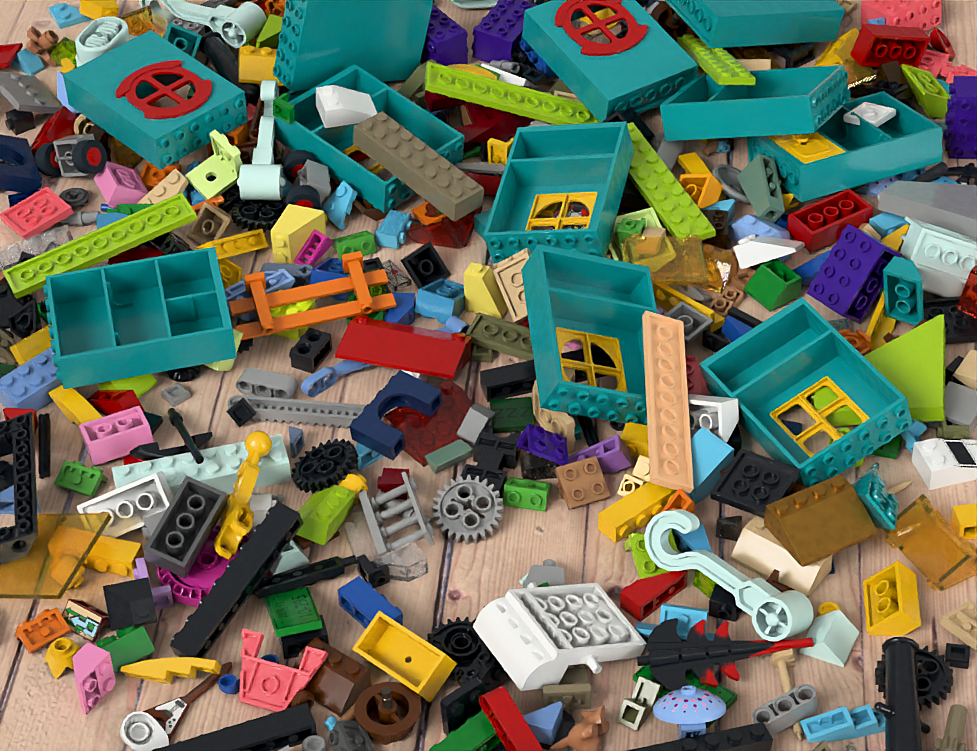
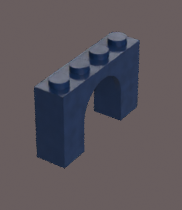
M0 134V160L15 165L0 163V189L27 194L36 193L38 188L42 186V177H40L28 140Z
M399 370L395 376L390 378L388 384L376 394L372 402L364 407L363 412L353 419L349 426L352 440L394 460L406 446L404 433L382 422L381 418L383 415L396 407H410L432 417L443 404L441 390Z

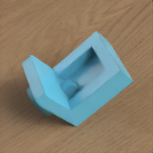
M916 419L912 420L913 425L908 430L900 433L906 442L905 447L911 453H913L914 443L922 441L919 436L927 429L925 424Z

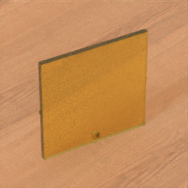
M109 513L37 514L38 536L27 556L0 565V598L61 599L112 518Z

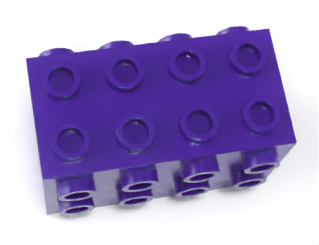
M498 0L494 8H491L487 16L483 17L479 25L473 29L472 57L490 63L492 60H508L510 62V58L519 46L522 38L524 12L526 9L537 5L526 0Z
M435 5L432 6L420 63L423 64L433 59L444 66L468 64L467 31Z
M954 76L953 83L949 84L951 99L947 100L949 114L945 116L947 129H944L943 132L945 151H948L949 159H977V76Z
M848 224L841 232V237L836 245L832 247L829 257L821 265L815 280L810 283L807 294L842 317L861 324L884 286L883 270L894 256L901 258L902 254L867 232Z

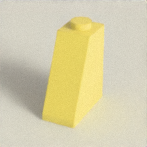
M471 262L463 274L465 310L477 314L480 312L502 319L508 311V307L490 266Z

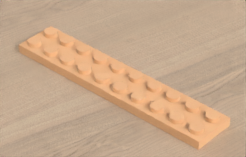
M645 311L642 315L650 483L675 490L682 489L690 494L694 489L683 321Z

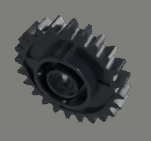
M457 617L455 622L448 619V624L445 625L440 622L439 629L433 627V634H427V640L425 641L457 663L448 676L449 678L453 675L455 681L465 673L481 651L491 652L473 628L476 619L472 622H469L468 617L464 621Z

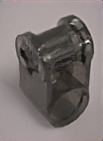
M526 453L520 458L523 479L535 481L557 478L555 468L560 467L559 464L532 453Z

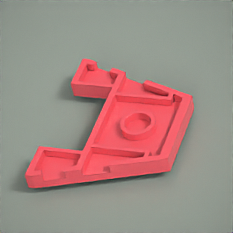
M242 629L243 648L241 649L242 671H240L239 701L243 704L271 712H279L291 708L293 697L298 692L304 690L327 658L328 653L306 646L299 669L257 658L264 635Z

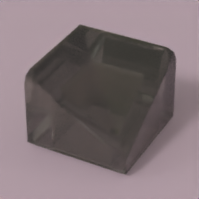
M742 516L717 519L716 537L737 542L742 531Z

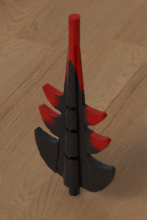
M673 618L660 623L653 629L647 642L648 655L638 656L637 665H649L653 679L663 685V689L667 692L688 686L685 677L687 671H692L699 682L717 688L718 682L712 672L714 665H718L723 674L728 678L739 681L740 675L736 670L735 661L791 648L813 647V639L811 637L780 641H731L728 633L729 622L725 621L716 630L714 641H709L704 632L706 621L701 620L690 628L687 640L681 641L676 631L678 619Z

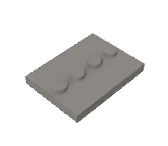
M16 72L11 74L0 73V92L18 111L55 114L63 107L62 103L35 76L21 75Z

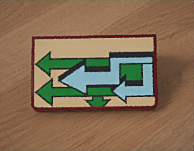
M68 599L62 617L71 631L91 642H96L101 627L110 626L108 613L83 600Z

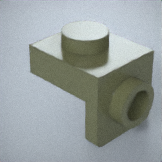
M945 419V421H940V426H936L937 438L969 439V425H947Z

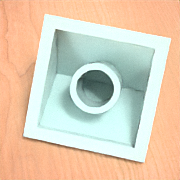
M839 609L818 616L814 619L805 637H812L813 647L800 648L799 653L844 667L859 636V631Z

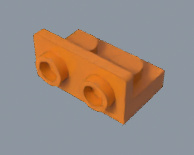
M56 607L52 610H43L32 621L25 620L17 626L15 637L17 640H21L31 655L56 639L70 633L71 629Z

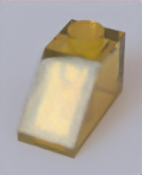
M112 135L110 136L112 151L117 164L134 169L144 159Z

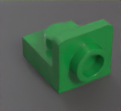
M284 93L273 100V115L290 125L295 121V106L288 103L289 95Z

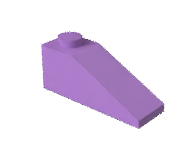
M619 435L568 456V464L596 456L603 474H612L632 465L630 450Z

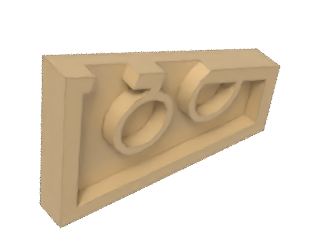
M175 168L136 204H156L181 192L183 193L189 182Z

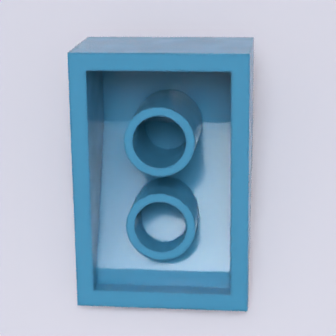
M440 278L418 290L414 312L420 313V316L424 318L438 319V322L446 324L451 316L459 317L465 310L464 285Z

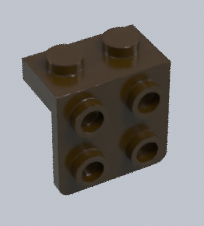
M700 209L715 228L716 236L688 244V252L727 253L728 212L725 210Z

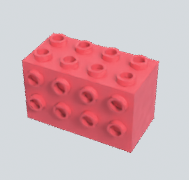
M942 0L861 1V28L863 24H868L870 19L884 18L886 20L885 25L917 27L923 31L933 29L941 24Z

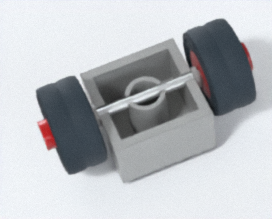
M93 134L70 135L55 140L53 143H45L37 149L35 154L36 166L46 176H58L61 174L62 177L87 176L103 170L107 162L106 150L99 141L94 139Z
M306 150L292 151L285 157L283 163L284 175L289 182L293 183L291 190L286 196V207L288 204L320 210L324 198L328 197L331 192L328 167L317 163L314 155Z

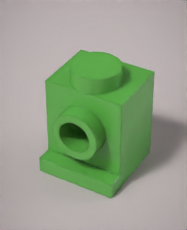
M641 218V220L623 219L621 223H617L615 233L618 235L619 243L637 245L646 228L645 218Z

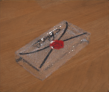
M389 259L382 263L389 282L387 285L395 292L411 285V279L394 262Z

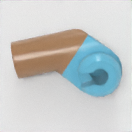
M713 140L702 150V153L706 157L713 152L727 153L730 150V145L725 141Z
M350 708L338 721H355L354 708ZM330 716L324 721V725L328 728L329 732L337 722L336 717Z

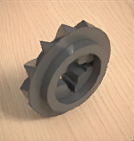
M70 188L63 191L59 197L70 205L71 208L77 209V207H84V204L88 203L89 194L82 188Z

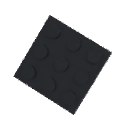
M971 296L923 300L924 319L929 321L938 315L944 314L946 344L977 342V309Z
M740 449L710 492V497L718 502L764 518L765 506L787 497L801 476V471L787 464Z

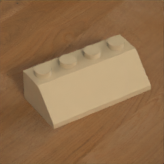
M757 515L743 528L730 557L731 560L767 579L774 569L778 570L779 583L803 593L807 598L831 572L832 555L802 568L765 527L764 518Z

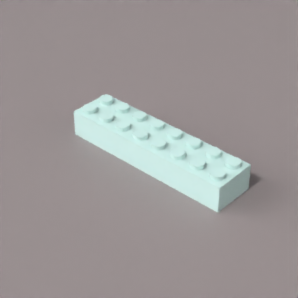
M281 434L270 436L272 448L266 456L260 457L257 465L260 467V471L254 488L292 481L290 464ZM245 441L199 450L204 458L201 464H197L191 453L187 452L113 467L115 488H121L149 475L163 471L173 497L186 475L227 494L233 493L235 489L233 485L238 479V469L248 455Z

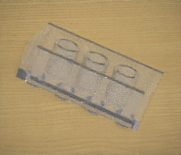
M68 225L1 246L0 272L17 265L22 251L38 256L72 241L73 237Z

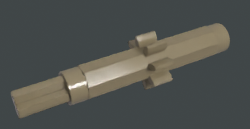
M954 704L950 707L943 739L937 738L935 751H966V744L961 742L968 710L963 705Z

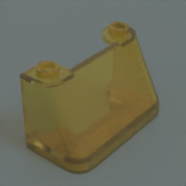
M634 233L629 234V237L623 240V262L649 267L652 284L684 285V287L691 285L702 288L709 283L703 242L697 235H688L686 238L641 237V234Z
M922 494L897 515L896 528L894 530L883 529L886 534L884 539L891 548L896 546L927 578L926 583L932 590L938 589L941 592L977 575V547L973 543L966 541L945 521L940 512L931 507L930 500Z

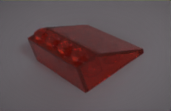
M450 378L434 386L441 390L443 404L432 417L410 407H397L383 415V422L404 433L406 446L403 450L423 467L428 465L424 458L425 455L459 439L467 442L456 434L470 407L474 404L463 389Z

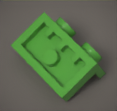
M367 230L332 239L334 241L332 247L337 250L339 259H342L341 255L358 251H361L362 256L376 253L373 234Z
M75 460L73 463L64 461L54 484L57 487L94 498L100 483H107L108 478L103 474L104 471L92 466L90 469L85 467L83 463Z
M509 477L504 484L503 505L545 511L547 497L552 490V483Z

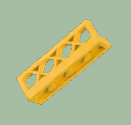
M258 229L210 241L196 247L195 250L215 247L217 259L222 260L261 250L269 246L263 229Z
M658 280L653 282L655 302L670 311L683 301L713 319V323L706 330L713 333L723 326L725 318Z
M884 290L865 333L871 339V352L886 344L883 337L888 332L893 334L898 321L885 316Z

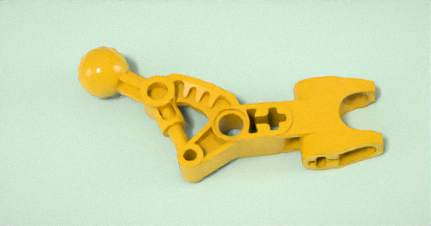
M260 430L250 433L245 440V448L248 455L238 469V479L233 485L235 488L233 493L227 495V506L220 517V532L214 539L216 552L228 560L234 557L242 537L248 535L252 528L254 513L250 509L248 501L260 471V467L257 466L260 457L266 456L272 448L270 436Z

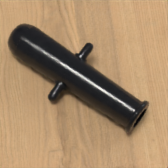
M211 31L204 34L199 44L200 51L207 55L220 76L245 92L246 106H248V103L257 106L261 91L259 85L239 82L238 59L224 43L220 33Z
M893 637L887 639L882 644V652L886 655L885 704L877 702L874 708L876 711L884 714L885 751H922L921 732L928 734L931 731L930 726L923 723L920 719L915 654L919 651L918 643L907 637Z

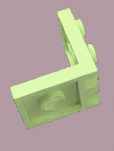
M216 129L210 133L214 154L185 175L188 182L206 200L220 196L236 184L240 174V166L243 164L240 159L241 153L235 145L232 146L224 134H220ZM209 176L217 177L214 181L207 180Z

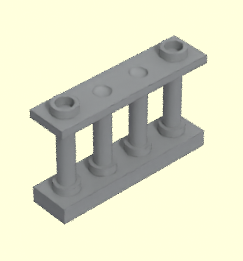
M406 472L401 473L405 484L376 498L374 496L370 497L366 490L358 493L378 555L388 567L394 564L392 555L395 554L394 551L425 537L430 546L435 545L432 538L435 535L431 524L426 522L416 494L418 486L414 478L409 479ZM408 492L410 499L381 513L376 511L379 505ZM412 507L414 508L416 514L386 528L382 527L381 524L384 523V520ZM419 522L420 530L392 543L387 542L390 535Z

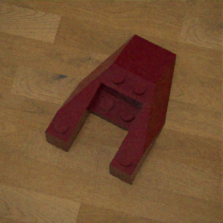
M522 86L525 88L532 89L531 86ZM425 91L424 99L430 112L459 105L465 106L472 124L453 128L464 135L463 154L476 146H481V143H487L490 138L504 141L510 136L513 137L518 127H528L531 121H535L533 118Z

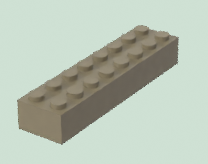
M383 111L354 126V145L454 222L483 206L484 188Z

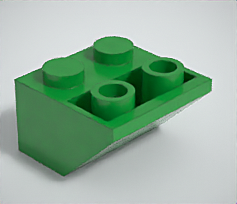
M775 258L760 265L745 286L744 291L768 311H772L800 296L802 277Z
M134 624L116 631L117 636H107L96 642L97 647L110 652L114 673L121 670V666L132 664L156 651L144 626L135 627Z

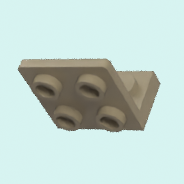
M567 668L559 685H544L542 688L543 708L561 701L563 710L590 709L591 683H589L588 668Z

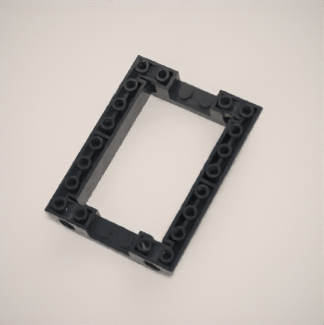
M32 412L0 422V457L13 453L15 514L14 526L0 528V565L26 557L38 536L34 414Z

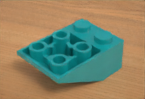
M870 472L852 486L875 527L894 530L896 528L899 501L893 493L889 494L884 488L886 487L884 481L879 476H875Z

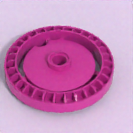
M216 525L186 578L176 574L179 579L177 581L170 571L157 566L160 585H170L172 598L175 601L184 605L199 607L200 600L208 595L215 580L223 575L228 563L235 559L239 554L242 544L248 542L250 537L248 535L242 537L234 557L228 560L220 556L215 550L214 539L220 532V525Z

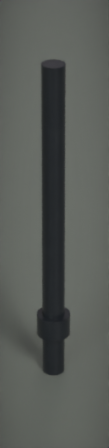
M174 408L168 409L169 421L178 430L197 464L203 463L204 458L183 424L181 414L176 412Z

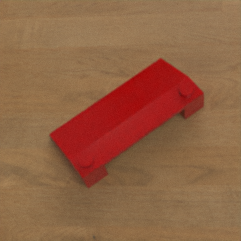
M357 315L349 322L336 350L335 358L454 379L470 360L472 337L466 336V334L461 332L453 334L371 319L366 315Z

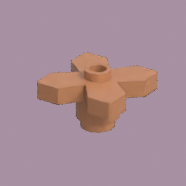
M31 26L27 31V36L30 40L27 42L26 49L33 54L42 55L48 64L55 67L59 63V57L56 54L59 51L58 35L52 30L41 34L39 30Z

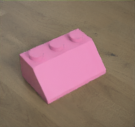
M109 161L106 162L103 170L96 173L93 178L107 204L117 209V205L136 204L149 193L135 169Z
M140 406L79 425L93 466L105 464L116 458H124L130 454L129 451L137 446L154 443L149 423Z

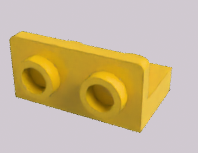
M490 138L487 141L488 165L492 163L506 165L514 138H511L508 143L494 138Z

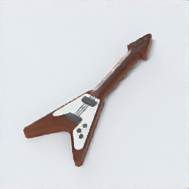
M232 662L223 664L220 675L211 674L187 695L142 712L148 713L156 721L164 723V730L170 741L186 714L190 703L214 685L221 676L228 674L232 668Z

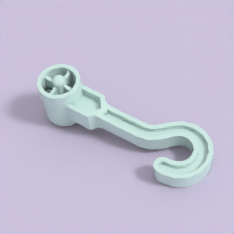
M139 0L142 12L154 25L166 29L168 24L176 19V17L207 25L213 32L220 33L225 42L234 48L244 47L262 31L267 21L264 11L253 2H244L236 9L224 5L210 8L184 0ZM158 1H160L169 11L164 10L159 5Z
M262 80L260 97L261 101H264V115L260 119L257 147L253 150L252 164H241L237 185L240 189L241 200H282L283 187L286 184L283 178L282 165L274 164L273 156L275 135L273 100L279 97L277 80Z
M671 509L655 515L648 523L644 535L645 548L652 561L658 567L667 571L697 569L733 594L736 606L752 616V624L756 632L763 639L780 641L807 630L811 625L813 607L810 600L803 593L796 590L780 592L760 577L755 579L748 578L717 555L706 550H692L684 553L674 551L668 540L672 528L683 534L696 531L699 528L700 522L694 514L683 509Z

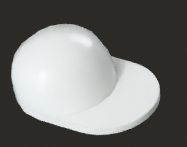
M142 711L133 712L127 715L121 723L120 736L123 742L130 746L133 751H152L153 749L169 745L167 733L148 713Z

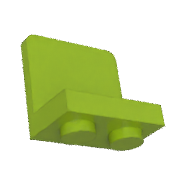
M671 530L668 536L669 544L674 551L678 552ZM636 532L628 535L623 544L626 552H632L640 579L672 572L658 567L649 557L645 548V533Z

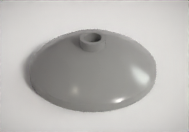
M725 164L716 165L712 173L722 184L724 195L728 199L734 198L737 202L751 204L737 179V176L742 171Z

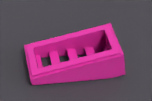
M314 229L294 262L299 265L308 264L313 267L332 246L334 241ZM304 258L309 259L307 263L303 261Z

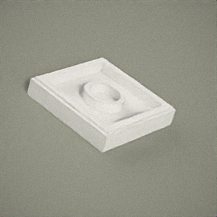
M864 102L846 113L843 119L844 122L860 125V119L851 115V112H854L875 127H879L896 115V109Z

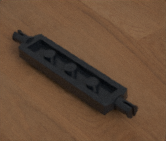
M353 555L343 559L335 556L264 577L251 595L254 594L258 599L301 586L313 585L321 580L334 579L338 575L345 574V567L357 564L356 556Z

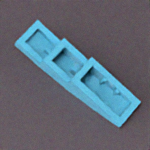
M870 704L850 711L847 710L846 706L800 721L808 742L838 741L885 731L884 714L876 711L875 708L871 709Z

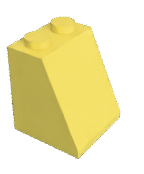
M288 204L270 231L274 262L294 264V260L314 229L327 236L324 211Z

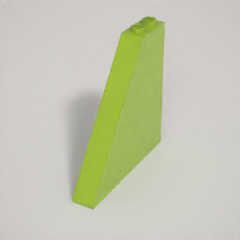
M944 314L934 317L864 355L907 398L912 420L916 419L920 422L945 421L946 328ZM823 386L811 394L812 403H814L813 407L818 411L839 398L828 386ZM846 405L826 417V420L832 426L862 424V420Z

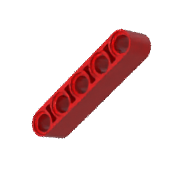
M499 686L479 697V703L483 712L507 751H544L510 694L503 686Z

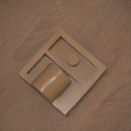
M596 456L555 468L558 479V491L561 498L566 501L568 510L608 499L611 496Z

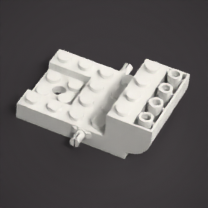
M531 582L527 588L510 589L505 597L495 599L481 610L473 625L474 630L520 691L542 689L544 685H559L568 665L586 664L594 674H598L602 670L598 662L637 658L641 656L647 645L598 583L538 587L535 582Z

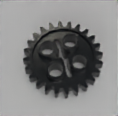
M283 199L239 201V204H234V207H232L233 223H236L237 227L241 226L242 230L248 228V231L263 229L264 233L266 230L271 231L286 209V202H283Z
M337 438L332 443L329 439L324 445L320 442L319 447L313 446L312 451H305L306 456L299 457L300 462L294 463L295 468L292 469L293 474H291L292 480L300 491L304 490L305 493L311 491L312 494L317 489L320 492L326 487H331L333 484L338 485L339 480H345L344 476L352 474L350 470L356 468L354 464L358 463L357 458L359 456L354 445L349 440L347 442L344 439L338 441Z
M927 645L923 650L919 648V651L915 654L916 667L918 663H921L917 673L919 711H922L923 705L931 709L932 702L940 705V698L946 700L947 693H951V687L953 686V669H950V662H944V655L937 657L936 649L928 652ZM882 654V659L877 661V668H875V685H878V692H883V698L885 699L886 655Z

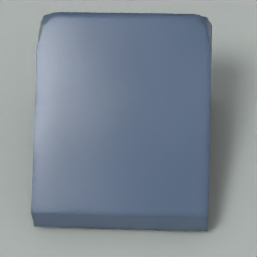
M289 426L291 456L295 458L305 445L302 429Z

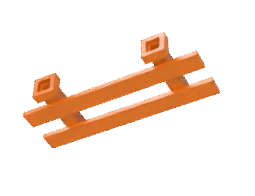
M361 251L341 255L344 274L349 273L350 276L267 294L264 292L266 290V282L263 271L244 275L246 293H251L252 297L229 301L231 314L236 316L256 311L259 321L235 326V329L243 333L241 340L395 308L396 302L393 293L371 297L368 287L389 283L385 269L363 273V256ZM349 291H355L357 297L355 301L272 318L269 309Z

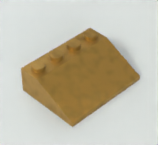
M841 474L765 506V527L802 568L878 535V530L855 489Z

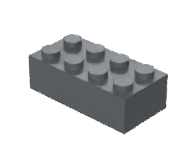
M186 475L144 547L145 560L186 578L227 506V493Z

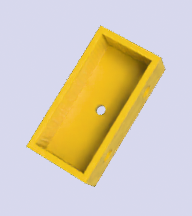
M381 611L377 612L352 648L365 660L415 691L429 703L457 665L448 655Z

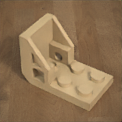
M528 248L492 266L493 274L512 319L516 324L528 318L521 271L532 254Z
M564 367L563 370L568 379L575 383V369ZM535 380L533 385L534 420L543 429L565 437L568 455L574 453V443L576 442L574 436L575 421L568 413L540 408L537 380Z

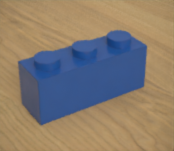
M356 577L338 589L339 605L364 628L368 627L378 611H381L403 626L401 610L390 604L383 594H379L369 582H365L361 577Z

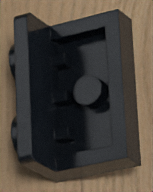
M481 651L458 680L459 686H463L472 679L478 678L484 683L486 694L501 686L508 677V673L491 652Z

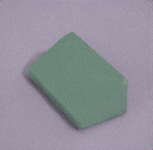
M459 439L425 455L424 458L436 474L470 458L473 449L463 440Z

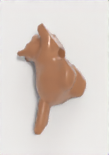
M599 705L596 711L581 710L580 713L583 716V720L572 727L567 737L550 746L549 750L560 751L571 746L575 751H600L601 743L599 736L606 734L610 728V723L605 720V706Z

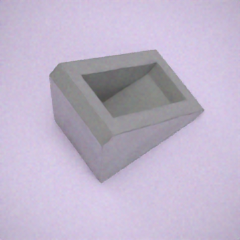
M477 402L470 407L456 435L474 445L479 433L490 423L495 412Z

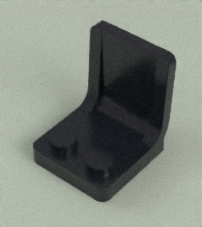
M478 678L467 682L440 701L443 731L447 736L451 731L457 730L465 724L468 718L474 717L482 711L479 697L485 694L484 683ZM500 743L491 751L507 750L503 743Z

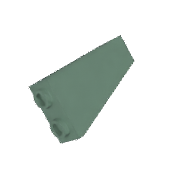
M758 154L737 176V179L758 218L774 223L785 212L775 160Z

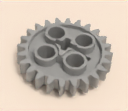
M460 475L458 478L459 482H455L451 478L450 486L444 483V491L437 490L439 497H434L433 499L434 504H436L432 506V511L435 512L433 519L437 521L436 527L441 528L442 535L448 532L449 540L455 536L457 543L461 539H465V543L468 544L469 539H473L476 544L477 537L486 540L485 533L493 535L492 528H499L497 521H502L501 513H504V509L501 505L503 500L499 498L500 492L494 491V484L487 487V479L479 482V476L471 480V476L468 475L467 479L463 480ZM462 493L469 494V496L466 498L460 497ZM482 503L488 505L486 508L478 507V505ZM451 510L458 512L456 515L447 514ZM469 521L477 522L473 526H468L466 524Z

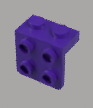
M528 423L516 441L518 448L560 465L569 463L566 438L558 433L554 434L540 426Z

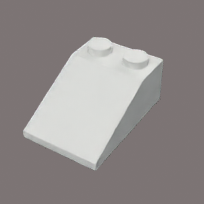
M335 85L316 88V107L325 128L360 123L378 114L369 94Z
M752 234L738 240L739 244L733 248L740 268L744 269L797 252L805 244L800 241L763 235L755 237Z

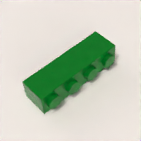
M482 710L474 717L468 718L465 724L457 730L451 731L439 744H434L429 751H491L502 741Z

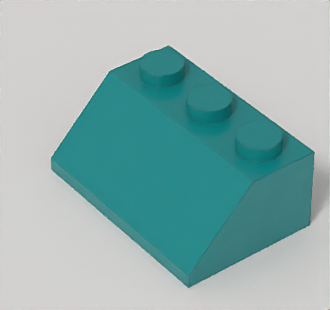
M894 256L883 270L885 316L917 325L924 319L922 277L913 261Z

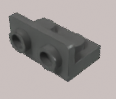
M337 721L329 733V743L332 745L333 751H374L367 731L357 721Z

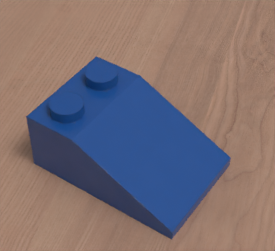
M328 257L312 269L310 284L348 277L350 275L349 273L344 274L342 259ZM354 291L330 296H333L335 300L344 301Z

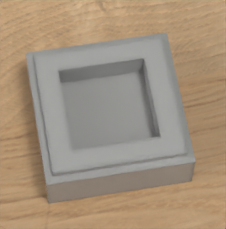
M178 382L161 392L162 398L173 407L191 398L190 392Z

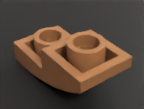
M727 286L720 296L716 295L708 308L726 318L728 309L732 306L737 308L745 298V293Z

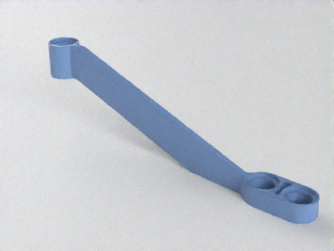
M454 315L447 320L444 327L435 330L453 334L456 332L466 334L470 325ZM343 360L333 367H324L307 377L302 382L301 390L309 397H314L334 385L340 375L373 365Z

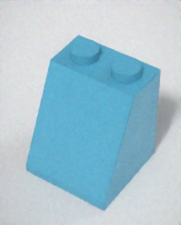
M704 427L700 428L691 438L694 489L690 494H686L695 502V505L710 495V492L721 478V471L728 467L734 458V448Z

